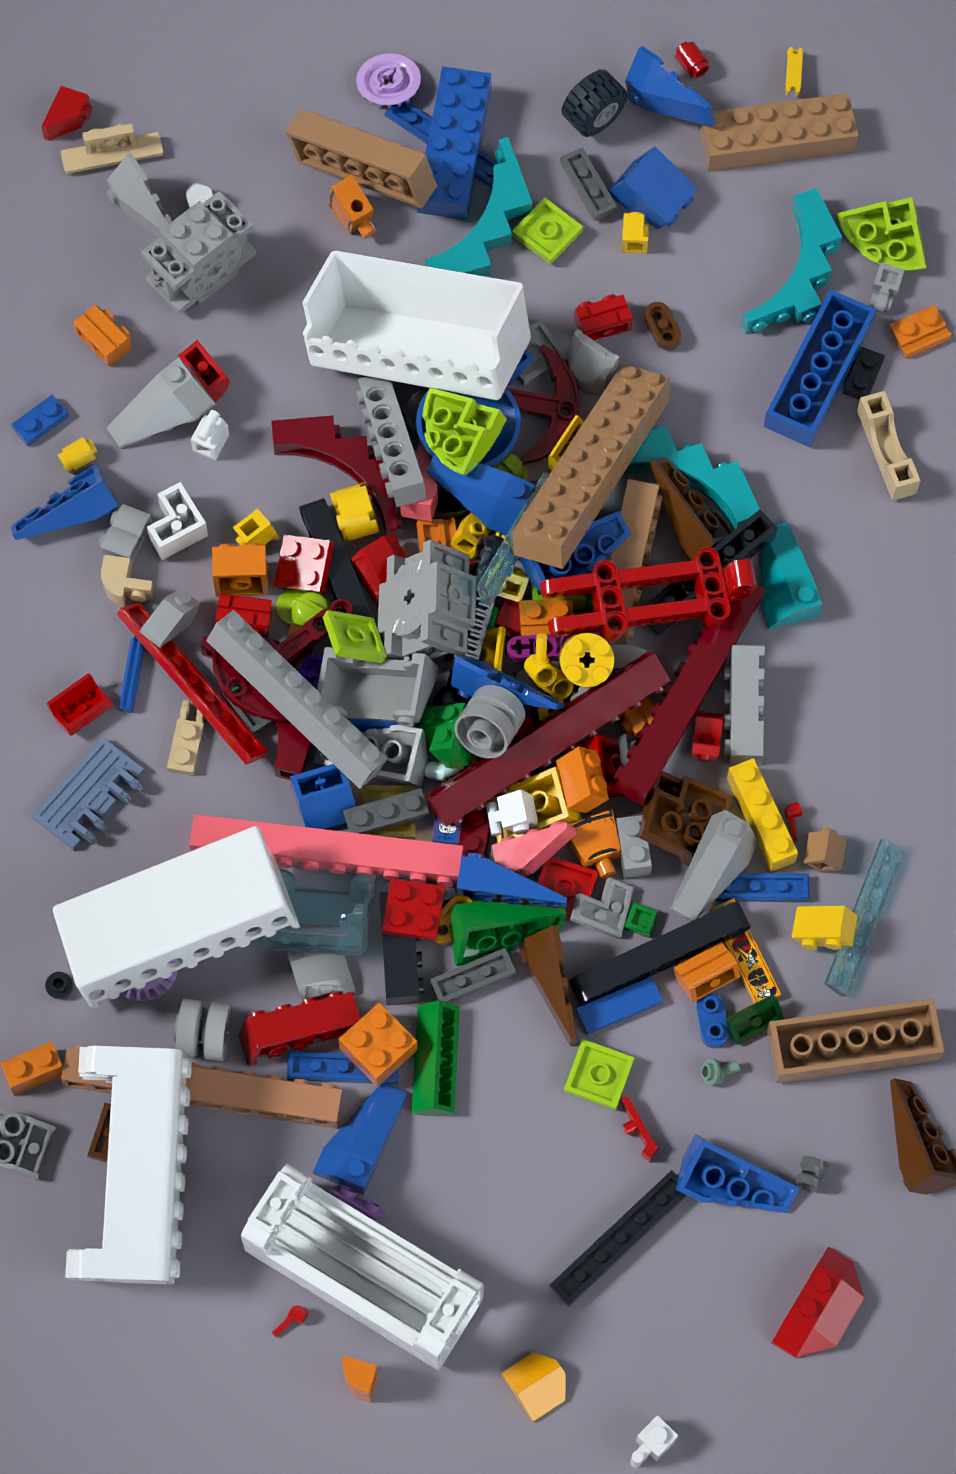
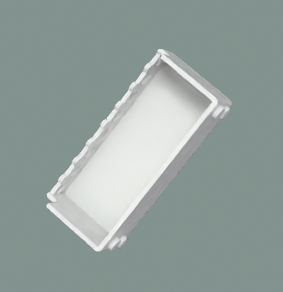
M341 251L330 253L302 302L307 321L303 336L309 362L312 366L492 400H499L531 339L522 283Z
M257 826L250 827L53 907V914L75 984L88 1005L94 1009L99 1008L98 1002L106 998L116 999L121 992L134 987L141 989L146 985V982L159 977L168 978L172 975L171 972L186 966L188 968L196 967L197 962L211 956L214 958L221 957L224 951L236 946L246 947L250 944L249 941L264 935L271 937L275 935L277 930L289 925L295 929L300 927L278 864L260 828ZM278 917H285L281 921L273 922V920ZM253 927H259L256 931L247 932ZM233 937L232 940L221 943L223 939ZM200 948H207L203 952L194 953L196 950ZM181 958V959H180L178 962H176V963H168L169 961H171V960H173V959ZM155 969L148 974H142L145 970ZM129 979L123 984H116L120 980ZM95 990H102L100 993L95 994Z

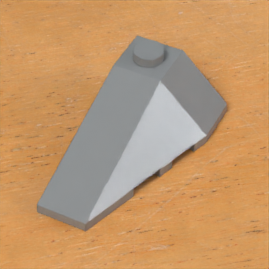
M132 153L126 155L107 179L109 190L106 191L113 205L117 203L122 212L159 238L160 231L170 224L172 220L168 214H162L164 210L156 193L151 195V190L146 182L148 178Z
M178 357L160 371L106 428L122 449L149 439L151 435L159 432L173 430V427L187 422L189 424L197 421L216 406V403L191 368Z
M392 725L389 728H373L361 732L388 758L374 778L422 788L425 767L428 763L425 731L423 729ZM317 748L313 763L323 766L333 764Z
M727 810L711 816L670 910L689 921L698 919L746 868L758 844V839L747 822Z

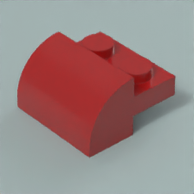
M196 340L181 352L178 357L191 368L211 398L216 402L228 389L230 380L201 343Z

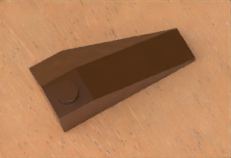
M667 458L653 460L650 463L675 535L687 558L692 560L701 548H714L734 531L719 510L714 513L704 503L707 498L701 492L698 494L688 487L689 480Z
M555 925L524 938V948H520L522 965L527 964L531 978L570 1046H576L577 1038L571 1002L567 1000L569 996L567 977L562 973V970H564L562 945L558 925Z
M893 1078L890 1081L899 1168L903 1175L904 1185L909 1192L925 1195L955 1187L956 1152L954 1149H947L941 1139V1136L944 1135L940 1127H936L927 1117L929 1109L913 1083Z

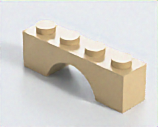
M882 391L861 397L857 413L892 501L917 494L921 480L912 458H908L899 443L894 424V412L886 392Z

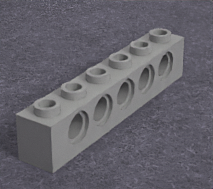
M369 376L358 379L360 389L356 390V396L359 406H365V408L361 409L365 424L370 423L371 425L367 427L370 441H376L377 444L373 445L376 460H382V463L379 464L382 479L388 478V482L385 483L388 498L394 497L396 507L426 500L427 495L424 481L391 380Z

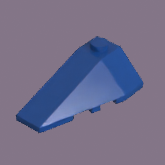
M643 46L638 48L625 79L628 99L632 104H637L647 111L711 127L716 124L711 105L691 86L685 88L679 80V75L674 70L669 73L662 67L663 60Z
M434 454L426 471L447 492L455 496L468 511L470 510L481 520L480 522L486 528L510 539L512 531L518 524L534 489V484L482 463H478L466 476L458 474L443 465L436 454Z
M97 463L68 481L70 487L59 494L54 492L49 496L50 499L45 507L34 508L12 525L11 530L15 540L96 520L101 516L106 517L112 514L116 507L119 506L117 498Z
M617 511L592 522L563 569L523 557L520 558V561L530 582L541 592L540 583L545 580L589 574L599 561L604 560L631 533L620 511Z
M456 656L454 660L451 686L457 688V694L464 698L471 699L476 690L482 686L496 685L512 692L523 705L550 709H563L565 706L560 701L474 657Z
M469 853L468 857L461 856L457 883L458 896H466L471 900L495 902L496 897H499L509 904L523 903V899L529 900V904L535 906L567 907L566 897L491 860L484 859V855Z
M381 1083L324 1146L313 1174L338 1185H346L356 1192L365 1195L408 1093Z
M698 1134L694 1135L683 1156L676 1190L700 1202L752 1207L788 1213L800 1189L795 1184Z

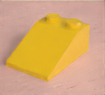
M557 767L532 776L521 783L509 786V791L505 793L508 794L521 789L533 795L539 825L529 828L530 830L546 829L550 827V824L557 821H565L570 824L582 820L579 811L567 809ZM495 796L487 800V803L496 802L499 811L498 801ZM501 824L502 835L496 836V839L500 843L502 838L510 836L520 837L525 834L516 835L504 829Z

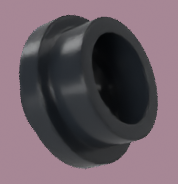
M54 972L47 978L45 988L52 998L63 999L72 992L73 981L65 972ZM57 981L64 982L63 987L59 989L55 988L54 984Z

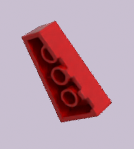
M339 991L321 1000L309 998L301 1002L300 1005L291 1006V1004H284L277 1007L275 1011L265 1013L264 1010L253 1012L247 1018L238 1037L247 1065L250 1066L257 1064L256 1059L267 1054L272 1059L281 1056V1053L293 1046L297 1050L307 1048L314 1044L315 1039L318 1038L323 1043L341 1037L361 1017L353 993L343 994L342 991Z

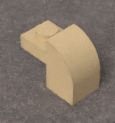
M104 555L101 579L104 591L113 603L125 607L127 597L136 602L153 601V582L131 578L132 564L130 558Z

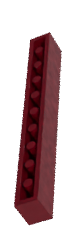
M757 585L748 597L729 601L731 612L719 627L710 628L703 623L698 633L701 636L699 642H692L686 653L689 659L686 663L681 661L674 674L677 676L675 683H668L662 696L666 697L662 704L656 703L650 715L653 717L650 724L645 722L638 735V737L642 738L638 745L632 744L626 755V758L629 759L626 766L622 764L619 766L614 776V779L618 780L614 788L615 791L641 805L644 804L731 654L732 645H736L761 602L766 589ZM712 608V614L716 617H721L720 612Z
M647 651L610 675L601 684L593 686L565 704L563 709L556 710L513 738L501 756L497 758H482L424 797L442 825L445 827L449 825L451 827L456 826L465 819L464 815L470 811L477 812L487 805V800L493 796L497 798L509 791L508 786L516 781L521 783L527 780L532 775L531 771L539 766L544 768L554 761V756L561 752L564 754L573 750L577 746V741L594 736L599 732L598 728L605 723H614L621 718L620 713L628 708L630 710L637 708L644 702L643 698L649 694L656 695L666 688L665 684L671 680L655 653Z

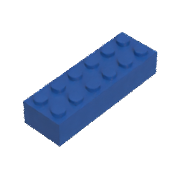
M442 66L425 152L437 187L423 208L417 207V213L467 220L492 89L491 73Z
M829 290L766 412L763 427L811 447L873 325L877 309L834 290Z

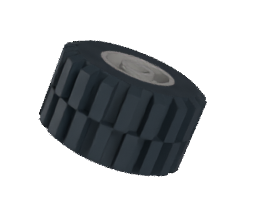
M597 70L584 77L574 86L563 103L561 114L583 137L596 135L607 128L619 116L627 102V90L607 70Z

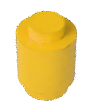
M81 437L62 448V452L57 456L66 471L70 472L72 470L77 471L95 460L94 454L98 451L90 438L85 440Z

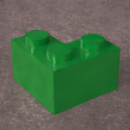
M466 703L425 707L422 717L415 727L425 731V740L430 746L429 751L446 768L468 766L472 753L461 745L455 734V723L467 707Z

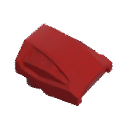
M395 534L377 539L360 549L350 559L364 589L377 608H379V585L387 581V557L397 555L404 559L408 558Z

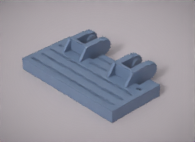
M103 737L32 815L33 820L73 851L81 844V840L74 835L75 832L89 843L94 844L97 840L95 835L83 827V823L88 820L97 829L104 832L108 826L102 820L117 804L116 799L109 794L113 793L120 800L129 804L133 799L117 785L123 780L132 789L140 792L143 789V785L138 779L145 773L144 768Z

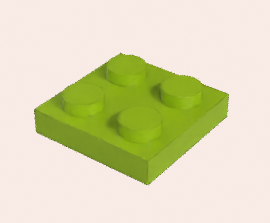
M544 198L512 230V236L551 265L583 232V226L548 199Z
M330 610L326 611L323 620L335 656L367 662H384L387 655L374 618Z
M582 1039L563 1092L616 1111L635 1057Z

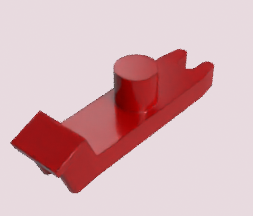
M628 1096L621 1098L620 1102L630 1121L622 1124V1127L627 1136L637 1131L645 1145L641 1156L650 1163L654 1154L659 1150V1146L652 1140Z

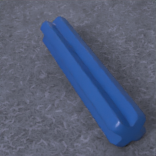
M132 637L130 641L119 701V710L131 713L134 709L145 648L136 637Z

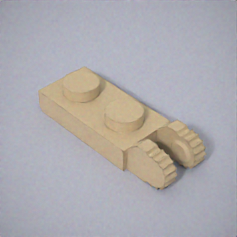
M183 700L180 719H177L167 771L194 776L205 727L203 723L205 717L197 709L196 721L187 720L191 705L189 700Z

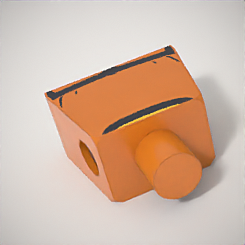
M350 175L331 186L328 205L350 234L359 231L364 239L374 235L377 230L371 223L373 207L354 176Z
M612 809L570 823L571 826L576 828L577 834L567 844L580 865L589 869L597 867L601 879L613 876L616 870L612 861L620 858L621 848Z

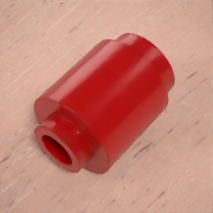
M685 41L677 47L675 59L688 76L698 79L710 69L708 59L695 42Z

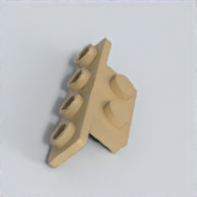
M132 123L117 124L114 127L104 129L95 128L88 132H83L85 146L61 150L66 174L117 165L130 153H132L136 161L163 155L159 133L154 132L134 136Z

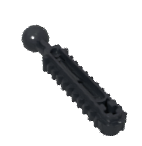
M494 534L488 535L487 538L482 537L477 543L469 573L476 577L475 626L468 629L467 654L463 656L479 659L500 580L509 554V547L504 544V538ZM451 653L446 655L445 661L452 663L446 687L437 691L433 698V706L466 703V698L457 694L458 689L451 686L454 660L457 655Z

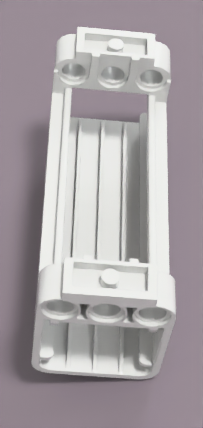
M116 1046L80 1047L78 1069L80 1077H83V1080L106 1081V1083L112 1084L102 1249H68L65 1278L94 1282L175 1284V1278L180 1277L181 1262L176 1259V1250L182 1247V1232L178 1230V1220H183L184 1203L179 1201L180 1192L185 1191V1175L181 1172V1163H186L187 1146L183 1144V1135H188L189 1119L184 1115L185 1106L190 1105V1089L186 1086V1078H191L192 1061H189L185 1053L179 1049Z
M286 1164L278 1172L248 1218V1222L241 1234L243 1246L247 1253L436 1370H440L483 1299L484 1283L461 1269L455 1271L316 1186L313 1184L312 1178L289 1164Z

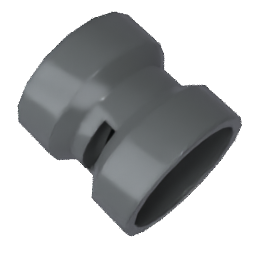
M803 1156L800 1163L802 1170L796 1176L795 1185L806 1191L820 1193L824 1185L822 1178L823 1175L827 1174L829 1164L816 1157Z

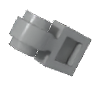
M880 263L872 289L878 290L879 293L874 291L869 306L874 307L878 312H889L893 297L889 296V294L897 296L905 270Z

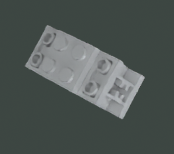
M220 191L203 204L198 201L160 231V237L141 251L142 258L151 266L152 271L145 276L146 282L179 315L195 302L200 305L238 275L237 269L256 255V249L247 241L246 236L254 230L253 224Z
M428 540L423 542L422 552L404 559L397 555L387 557V581L379 585L378 632L379 635L385 636L384 649L387 657L394 660H404V656L412 659L413 653L426 654L432 660L447 653L457 656L467 654L468 629L475 626L476 577L469 574L470 555L436 541Z

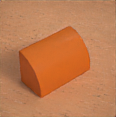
M344 1356L343 1371L348 1389L358 1399L370 1403L378 1379L377 1365Z

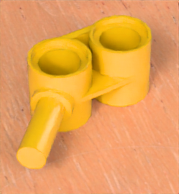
M539 633L536 636V654L527 658L524 669L533 681L548 694L558 700L565 699L572 693L573 683L567 679L560 667L554 666L549 662V658L546 656L547 635Z

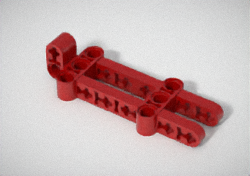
M711 547L701 548L691 561L617 570L616 565L609 560H602L594 566L590 574L553 578L540 583L541 594L544 599L591 594L595 612L557 617L549 620L548 628L551 637L599 632L600 636L609 642L618 640L629 627L701 618L707 627L717 628L726 620L731 612L729 601L746 598L757 587L750 559L733 561L722 570L719 554ZM700 558L706 559L710 566H704L700 562ZM597 572H604L608 576V579L604 580L600 578ZM693 580L697 599L625 608L622 589ZM705 583L711 584L715 588V592L709 591ZM603 597H609L613 601V605L606 604ZM711 608L718 610L721 617L714 616ZM608 622L615 623L619 630H612Z

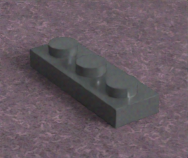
M583 147L560 157L561 165L594 221L617 212V205Z
M419 788L343 810V814L350 833L368 834L429 816V811L422 789Z
M503 948L430 979V984L437 1000L451 1003L515 976L516 970L506 948Z

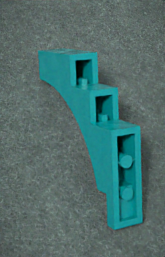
M508 137L498 140V149L495 150L498 164L494 165L493 188L487 207L480 220L470 233L456 245L436 256L425 259V266L484 277L489 276L491 273V263L486 251L511 244L512 232L507 221L528 215L532 211V200Z

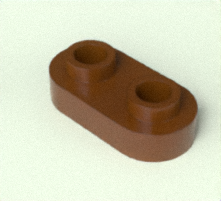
M662 302L649 304L645 310L644 318L656 344L664 350L675 349L680 344L681 331L669 307ZM660 316L661 319L655 320L653 317ZM664 337H670L672 340L666 341Z

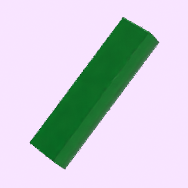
M438 1000L417 1006L416 1040L418 1051L415 1052L412 1114L424 1116L455 1114L460 1006Z

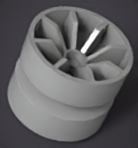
M496 685L482 686L476 690L467 707L455 723L456 737L469 752L483 758H497L506 751L513 737L523 724L525 709L521 701L509 690Z
M184 998L175 1021V1049L182 1050L187 1058L195 1059L199 1052L200 1044H204L205 1060L224 1062L231 1030L232 1005L229 1003L212 1002L208 1015L204 1016L202 1000Z

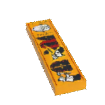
M733 898L729 901L712 907L709 909L708 912L711 913L723 906L735 902V900ZM750 930L724 942L729 953H731L738 964L740 977L753 1003L772 994L776 998L781 997V993Z

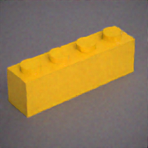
M754 758L730 767L727 781L746 822L750 825L758 839L757 845L770 873L795 864L798 851Z

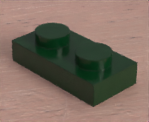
M773 994L725 1018L732 1041L736 1045L766 1031L770 1021L784 1020L778 999Z

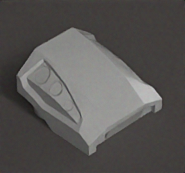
M577 329L571 339V348L566 363L576 379L580 390L588 395H602L618 370L619 356L614 355Z
M340 941L293 953L287 952L301 1002L309 998L325 999L328 995L342 991L343 994L356 993Z
M1 1108L0 1168L29 1179L37 1180L48 1142L56 1127L35 1118Z

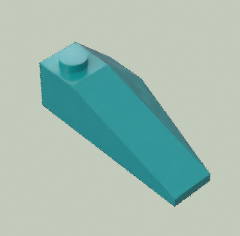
M788 522L776 525L778 529L775 539L762 549L761 583L762 588L766 590L761 599V608L768 629L819 617L822 607L814 579Z

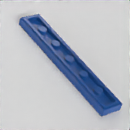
M405 101L401 103L400 107L395 104L386 111L385 116L427 144L432 117ZM481 150L479 151L475 177L493 188L494 165H497L498 162Z

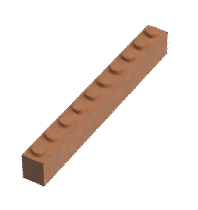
M76 1045L75 1048L67 1047L61 1075L63 1086L112 1094L111 1083L98 1080H83V1077H80L78 1072L80 1047L87 1046ZM192 1062L191 1078H186V1086L190 1089L189 1106L338 1128L343 1092L342 1089H338L337 1085L322 1083L321 1086L310 1085L311 1082L304 1079H294V1082L284 1081L281 1076L267 1075L264 1078L256 1076L254 1072L245 1070L239 1071L238 1074L228 1072L227 1068L220 1066L206 1069L201 1068L200 1064Z

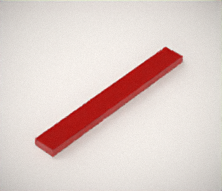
M137 602L120 608L117 616L244 764L247 765L265 758L268 750L171 639L159 648L140 633L141 628L151 616L143 605Z

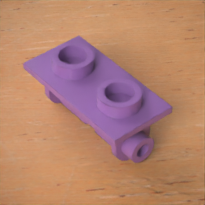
M337 1185L330 1190L335 1194L334 1197L373 1221L382 1218L386 1214L380 1210L379 1204L370 1199L362 1200L356 1196L357 1192L346 1185H341V1187Z

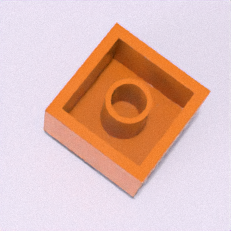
M248 543L245 546L221 544L218 547H212V577L216 597H219V594L236 596L268 595V562L265 545L258 543Z
M380 1002L338 1039L340 1050L376 1087L418 1051L417 1040Z

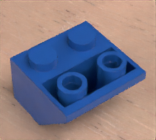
M334 764L290 776L293 793L305 827L329 830L346 824L343 810L356 807L348 777Z

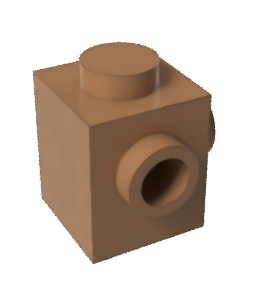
M830 828L809 832L804 863L819 872L842 870L847 840L838 835L837 831Z

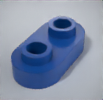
M709 993L698 999L696 1005L702 1042L707 1047L720 1048L726 1043L729 1036V1029L725 1021V1006L718 994ZM712 1002L716 1007L708 1009L705 1004ZM716 1028L720 1031V1034L713 1036L710 1030Z

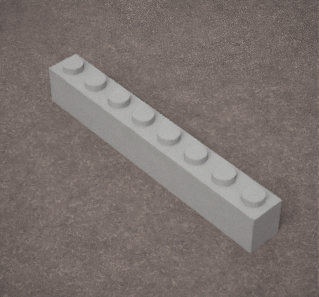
M233 610L215 624L206 641L359 789L377 775L388 758L239 614Z

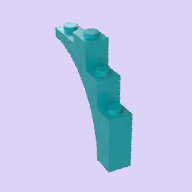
M817 187L793 197L791 209L796 219L800 236V255L797 265L788 281L773 297L761 306L744 313L742 328L745 334L753 331L760 332L774 323H784L790 317L793 318L796 325L803 322L810 323L814 321L822 305L814 288L821 289L830 282L832 269L825 256L832 255L840 249L842 235Z
M666 425L661 427L653 426L623 473L654 474L650 463L653 460L667 458L689 480V486L697 489L715 503L727 517L734 530L760 509L738 461L732 463L723 462L713 469L702 443L696 445L688 444L677 451Z

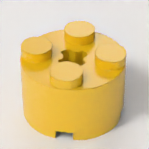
M365 482L330 493L344 541H352L380 532Z
M592 632L579 633L568 638L561 647L559 665L563 674L572 683L582 687H593L604 682L611 674L614 666V654L609 643L601 636ZM585 652H589V656L594 659L593 662H589L588 666L585 667L584 663L579 661V659L585 656Z

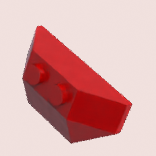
M830 1247L826 1249L771 1342L773 1345L794 1358L837 1346L865 1298L852 1260Z

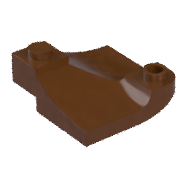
M662 771L644 802L638 838L679 856L681 863L689 866L711 816L724 810L729 811L733 797L688 776L679 779Z

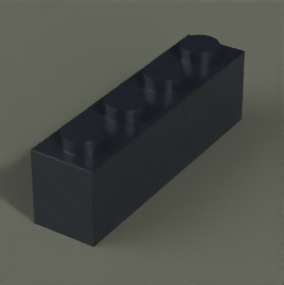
M379 892L382 926L388 892ZM382 933L386 1005L419 1003V994H424V978H418L417 968H423L422 951L416 952V942H420L421 939Z

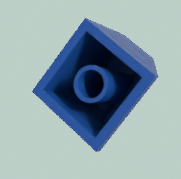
M654 146L637 157L609 188L608 192L615 201L631 212L644 214V220L656 229H659L664 225L671 226L678 219L679 216L676 213L681 208L685 209L694 200L692 195L697 188Z

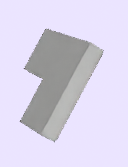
M611 877L606 879L601 901L581 893L576 895L570 921L616 939L621 938L634 887Z

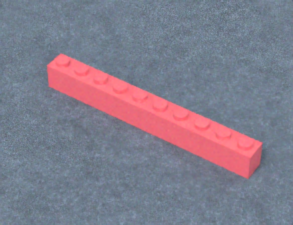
M194 814L189 842L190 849L193 851L250 827L257 826L260 828L278 867L281 868L301 866L307 871L326 869L333 874L339 875L345 874V872H352L364 878L377 875L383 876L386 880L402 878L420 883H426V880L430 882L431 880L437 881V885L445 887L457 885L461 856H464V848L461 845Z

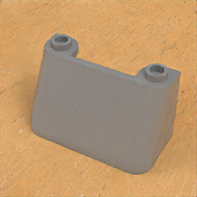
M325 647L317 691L345 718L397 722L402 726L411 727L414 723H418L422 717L436 682L439 668L426 654L413 653L412 659L404 656V660L385 659L383 663L335 656L332 647Z

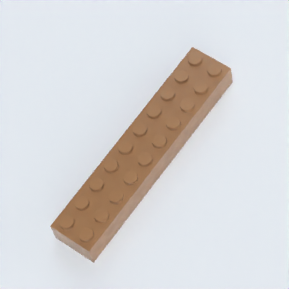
M625 364L620 366L512 531L514 555L560 569L564 568L670 401V376Z

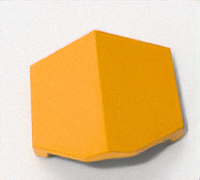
M533 1352L501 1373L532 1422L565 1401L566 1374L557 1360Z

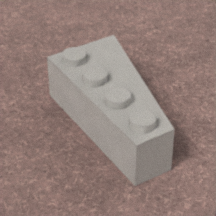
M732 645L729 664H724L723 678L728 680V689H724V705L729 706V714H724V730H729V739H724V755H729V764L737 765L753 758L757 765L762 763L764 720H761V716H763L764 696L761 695V691H763L764 669H761V664L765 655V646Z

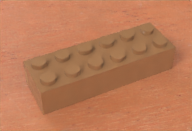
M849 93L712 111L716 124L712 127L703 124L699 126L708 171L855 152L858 141V132Z
M303 109L298 112L285 131L299 163L341 179L353 175L360 186L418 208H423L437 187L427 156L422 151L406 148L398 142L387 141L377 134H368L357 127H349L336 119L330 120L316 112H308Z
M628 479L621 515L631 535L611 554L610 561L616 565L617 570L649 566L651 548L654 543L662 502V495H658L659 485ZM644 587L622 589L625 608L640 606L641 593ZM603 597L606 604L613 605V601L609 597ZM608 622L612 630H619L615 623ZM635 627L627 628L618 640L611 642V645H626L627 639H633Z
M934 998L770 1021L767 1028L776 1084L939 1061L944 1053Z

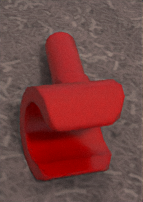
M799 802L789 804L784 810L793 842L797 841L795 818L802 816Z
M299 1305L293 1306L285 1320L272 1334L277 1338L293 1320L301 1325L309 1312Z

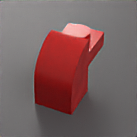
M704 711L696 712L691 758L717 761L720 751L723 714Z

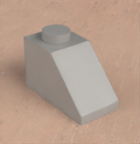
M178 588L163 599L143 625L140 633L159 648L192 625L200 602L182 588Z

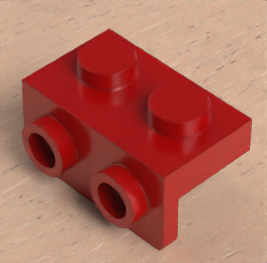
M89 673L46 703L55 721L70 737L114 706L111 699L97 686Z

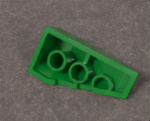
M483 901L454 905L449 923L454 963L456 966H462L503 948L510 952L514 950L513 946L523 942L524 938L551 926L558 925L559 932H561L566 911L561 908Z

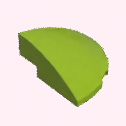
M913 197L889 203L883 201L837 213L842 230L850 243L870 261L878 265L884 263L905 271L927 269L921 229Z
M429 388L423 407V418L426 421V433L424 435L429 448L436 454L443 465L464 476L472 471L484 458L507 420L499 409L477 404L472 398L434 388Z

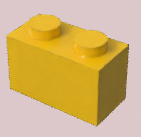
M846 906L797 907L792 938L799 942L802 948L808 950H816L817 947H827L833 950H840L841 947H852L858 915Z

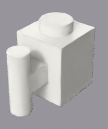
M211 410L208 415L204 414L191 438V445L193 451L216 460L229 437V429L225 420L219 417L220 414Z
M521 789L497 797L499 811L496 802L487 803L486 805L492 836L502 835L501 824L504 829L516 835L525 834L526 831L530 830L529 828L539 825L533 795Z
M658 1415L636 1438V1442L640 1447L637 1451L633 1452L630 1460L631 1465L635 1468L639 1467L649 1455L657 1462L678 1438V1435Z

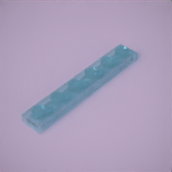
M543 472L479 581L477 588L482 604L492 605L496 596L501 594L505 580L512 575L518 558H521L514 555L512 531L550 473Z
M880 839L852 912L858 915L853 946L841 947L840 950H837L824 983L839 996L849 997L904 855V852L889 839Z

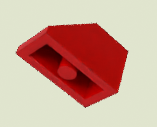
M60 86L41 126L44 139L49 141L82 128L85 119L89 120L92 114L93 107L90 105L89 95Z

